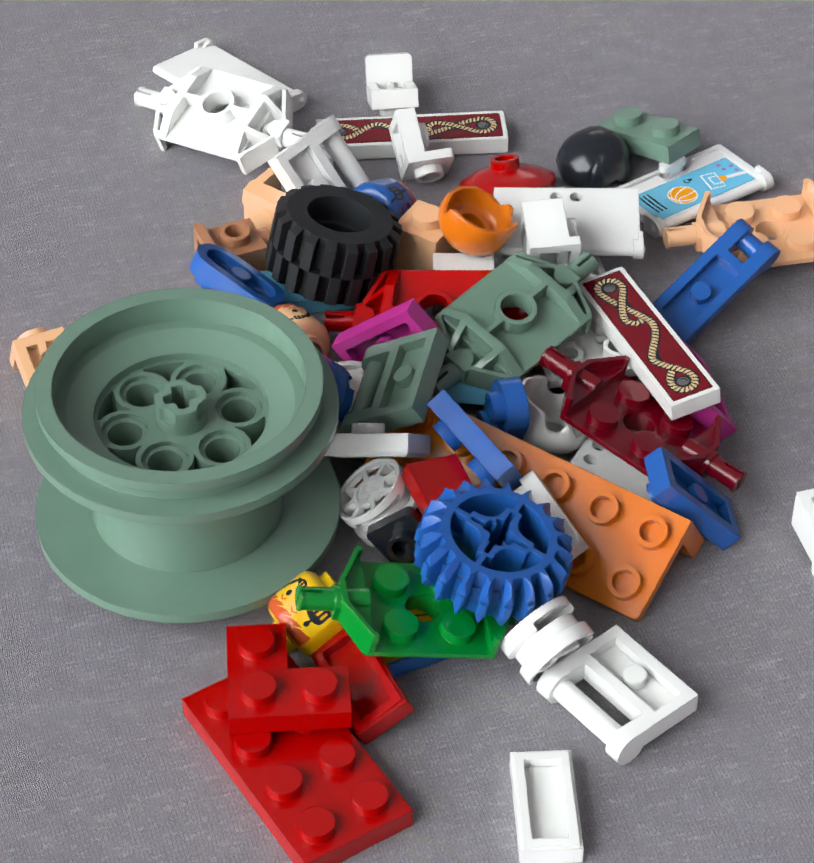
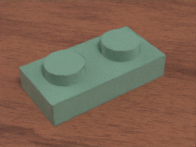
M637 107L620 108L614 112V115L596 125L620 134L630 153L666 164L673 163L700 146L699 128L679 123L675 118H662L644 113Z

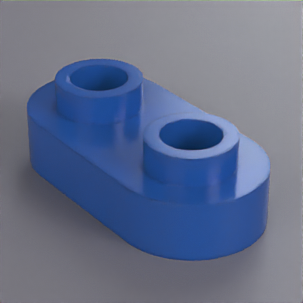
M210 243L199 245L189 264L196 283L202 288L236 293L260 301L272 308L282 305L285 300L283 290L274 281L233 252L219 245Z
M518 376L494 380L490 391L485 395L484 411L477 412V419L523 440L530 423L529 405L524 385Z

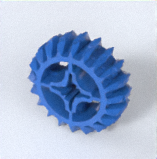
M485 478L478 488H475L464 480L456 491L445 488L437 501L431 500L429 506L424 510L422 520L418 523L414 536L416 541L414 546V565L421 569V584L435 586V601L446 599L453 601L454 615L463 609L474 612L477 623L488 615L493 616L497 623L502 626L510 618V615L521 622L545 603L561 596L573 566L571 562L573 558L571 554L572 537L564 533L565 519L550 517V503H534L531 490L521 495L511 490L509 482L503 488H494L489 480Z

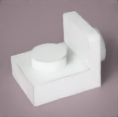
M415 107L397 109L391 121L389 132L401 181L416 179L418 183H430L441 179L444 174L448 173L455 158L453 149L444 148L428 151L429 136L425 123H418Z

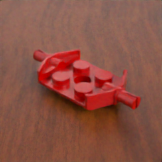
M385 270L380 274L362 303L355 305V311L326 310L324 326L328 333L343 332L413 298L424 311L432 305L439 304L447 307L493 270ZM505 307L502 309V313L513 320H523L528 317V314L522 312L519 307Z

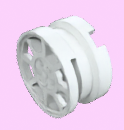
M389 457L377 458L364 464L345 481L340 489V518L348 526L354 528L355 533L371 547L375 546L367 539V530L370 525L407 506H411L415 510L417 508L402 478L404 469L394 459ZM378 469L376 475H369V473ZM361 479H363V481L359 484V486H358L357 488H354L355 485H356Z
M565 596L556 597L533 611L517 624L500 644L501 650L508 659L516 658L522 667L519 673L529 685L537 684L547 669L593 639L592 635L594 632L585 621L578 622L572 615L574 607Z

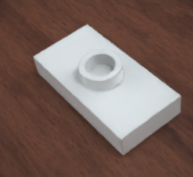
M352 423L351 433H335L330 448L324 457L427 458V455H430L431 435L385 433V423Z

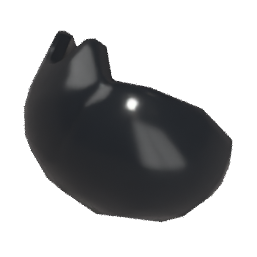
M590 126L570 135L562 144L556 158L557 168L563 181L574 187L607 188L615 180H619L620 184L623 185L629 182L633 170L629 149L620 134L602 126Z

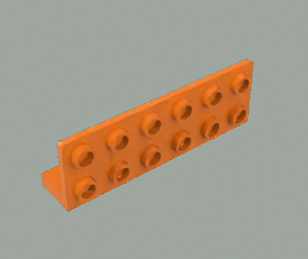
M430 407L424 422L411 427H402L385 432L431 435L430 455H427V458H392L403 469L407 463L457 454L473 486L478 488L482 483L467 466L475 458L467 448L462 445L454 452L434 430L433 426L440 419ZM468 415L522 476H525L531 470L536 472L589 546L587 550L571 561L573 566L565 587L634 622L641 621L678 552L694 559L704 542V538L693 522ZM367 458L364 464L377 458ZM378 469L369 473V475H376ZM498 483L493 486L494 488H502Z

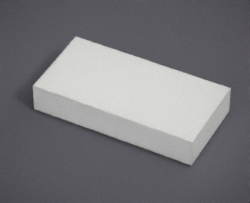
M571 750L510 752L509 767L519 862H583L584 847Z

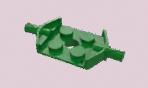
M357 545L338 584H333L331 587H308L302 585L296 587V611H330L331 619L341 624L356 646L366 656L494 659L508 625H514L516 621L510 615V618L500 626L493 616L486 615L477 623L474 612L463 609L454 615L453 601L450 599L435 601V586L421 584V569L415 566L414 563L361 561L360 557L363 548ZM408 610L423 611L433 620L420 621Z

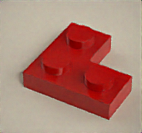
M286 623L226 626L229 734L352 728L348 665L288 668Z

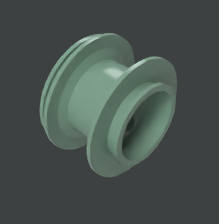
M170 288L130 295L100 306L68 326L53 341L42 357L40 364L30 378L22 403V427L25 444L30 457L44 476L38 490L35 505L37 534L43 554L54 572L73 591L106 610L131 618L160 623H199L241 615L267 605L272 596L304 571L313 572L321 564L334 542L340 523L341 509L340 489L336 473L328 457H324L334 439L339 418L338 388L327 360L306 333L280 311L255 299L214 289Z

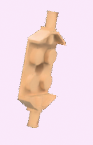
M809 178L804 179L802 194L782 195L776 198L744 202L735 201L720 205H712L710 202L711 192L705 191L696 222L686 226L664 227L662 231L663 243L666 249L694 245L697 252L702 251L704 253L737 220L742 218L754 228L752 234L763 243L770 241L781 250L779 257L771 267L814 262V181ZM768 237H773L776 240H769ZM741 250L732 252L742 263L749 258Z

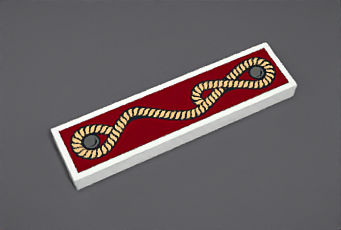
M503 110L416 114L418 123H425L429 136L428 151L452 148L454 155L508 152V133ZM393 116L336 118L342 127L339 133L357 160L396 158L389 132ZM316 119V125L324 119ZM323 142L319 144L320 147H323L328 152Z
M622 266L582 280L579 283L590 307L592 318L622 356L627 355L630 357L629 366L671 420L721 402L720 387Z

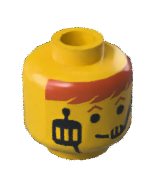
M311 571L300 573L272 596L268 602V610L274 619L272 624L286 623L288 654L298 648L304 655L311 657L312 653L343 629L338 621L331 619L330 611H296L295 591L298 585L331 587L333 584H338L327 571L320 576Z

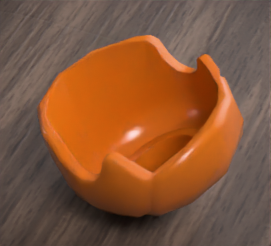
M477 186L457 187L447 193L439 207V227L451 247L469 256L484 257L500 251L518 226L517 222L514 221L512 223L513 207L511 205H500L493 195Z

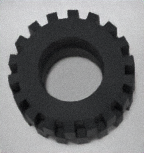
M320 184V186H301V189L287 191L286 195L281 196L277 201L265 256V265L267 270L272 272L271 277L277 283L285 285V289L293 294H299L305 299L323 302L327 305L336 306V304H342L345 306H355L357 303H362L382 272L393 270L401 239L402 225L398 223L399 218L397 215L388 210L387 205L363 192Z

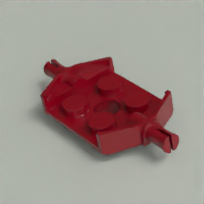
M552 345L543 352L539 365L563 379L561 388L565 390L560 419L647 477L644 457L662 446L702 478L709 475L729 488L733 493L741 487L747 472L740 470L723 459L721 453L717 451L720 444L721 416L717 415L709 428L697 423L689 414L671 420L645 385L625 375L630 361V357L627 355L587 359L582 363L580 361L575 362Z

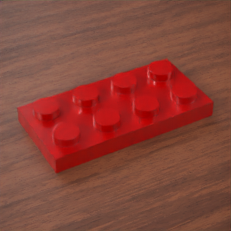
M287 653L288 668H299ZM227 678L182 698L184 716L293 863H340L413 825V809L348 728L229 734Z

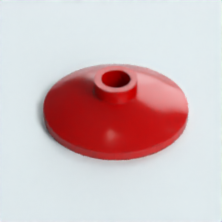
M501 154L490 159L491 166L469 175L459 183V186H477L494 196V187L552 188L556 183L555 173L550 169L534 164L520 163L519 155Z

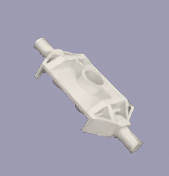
M204 66L194 68L170 87H164L161 92L141 86L134 94L136 106L156 110L153 131L162 151H166L167 141L238 162L242 173L245 175L306 134V132L292 128L294 104L288 89ZM226 104H229L227 108L221 112L210 113L212 109H219L224 107Z

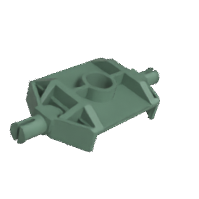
M585 251L568 266H565L562 262L556 265L522 252L514 253L435 316L434 322L446 335L449 344L444 357V366L441 367L432 397L434 398L443 389L445 391L449 390L457 382H464L465 384L490 391L494 380L514 376L522 378L539 364L543 352L550 348L551 345L557 349L580 329L585 335L589 331L592 313L579 283L598 269V262L595 257L592 256L589 259L590 253ZM505 307H519L528 314V317L523 320H513L506 317L502 313V309Z

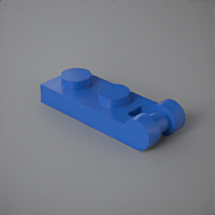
M742 218L737 220L652 303L675 333L688 345L760 274L766 272L780 255L781 250L770 241L763 243L753 235L754 228ZM741 250L749 258L742 263L732 252Z

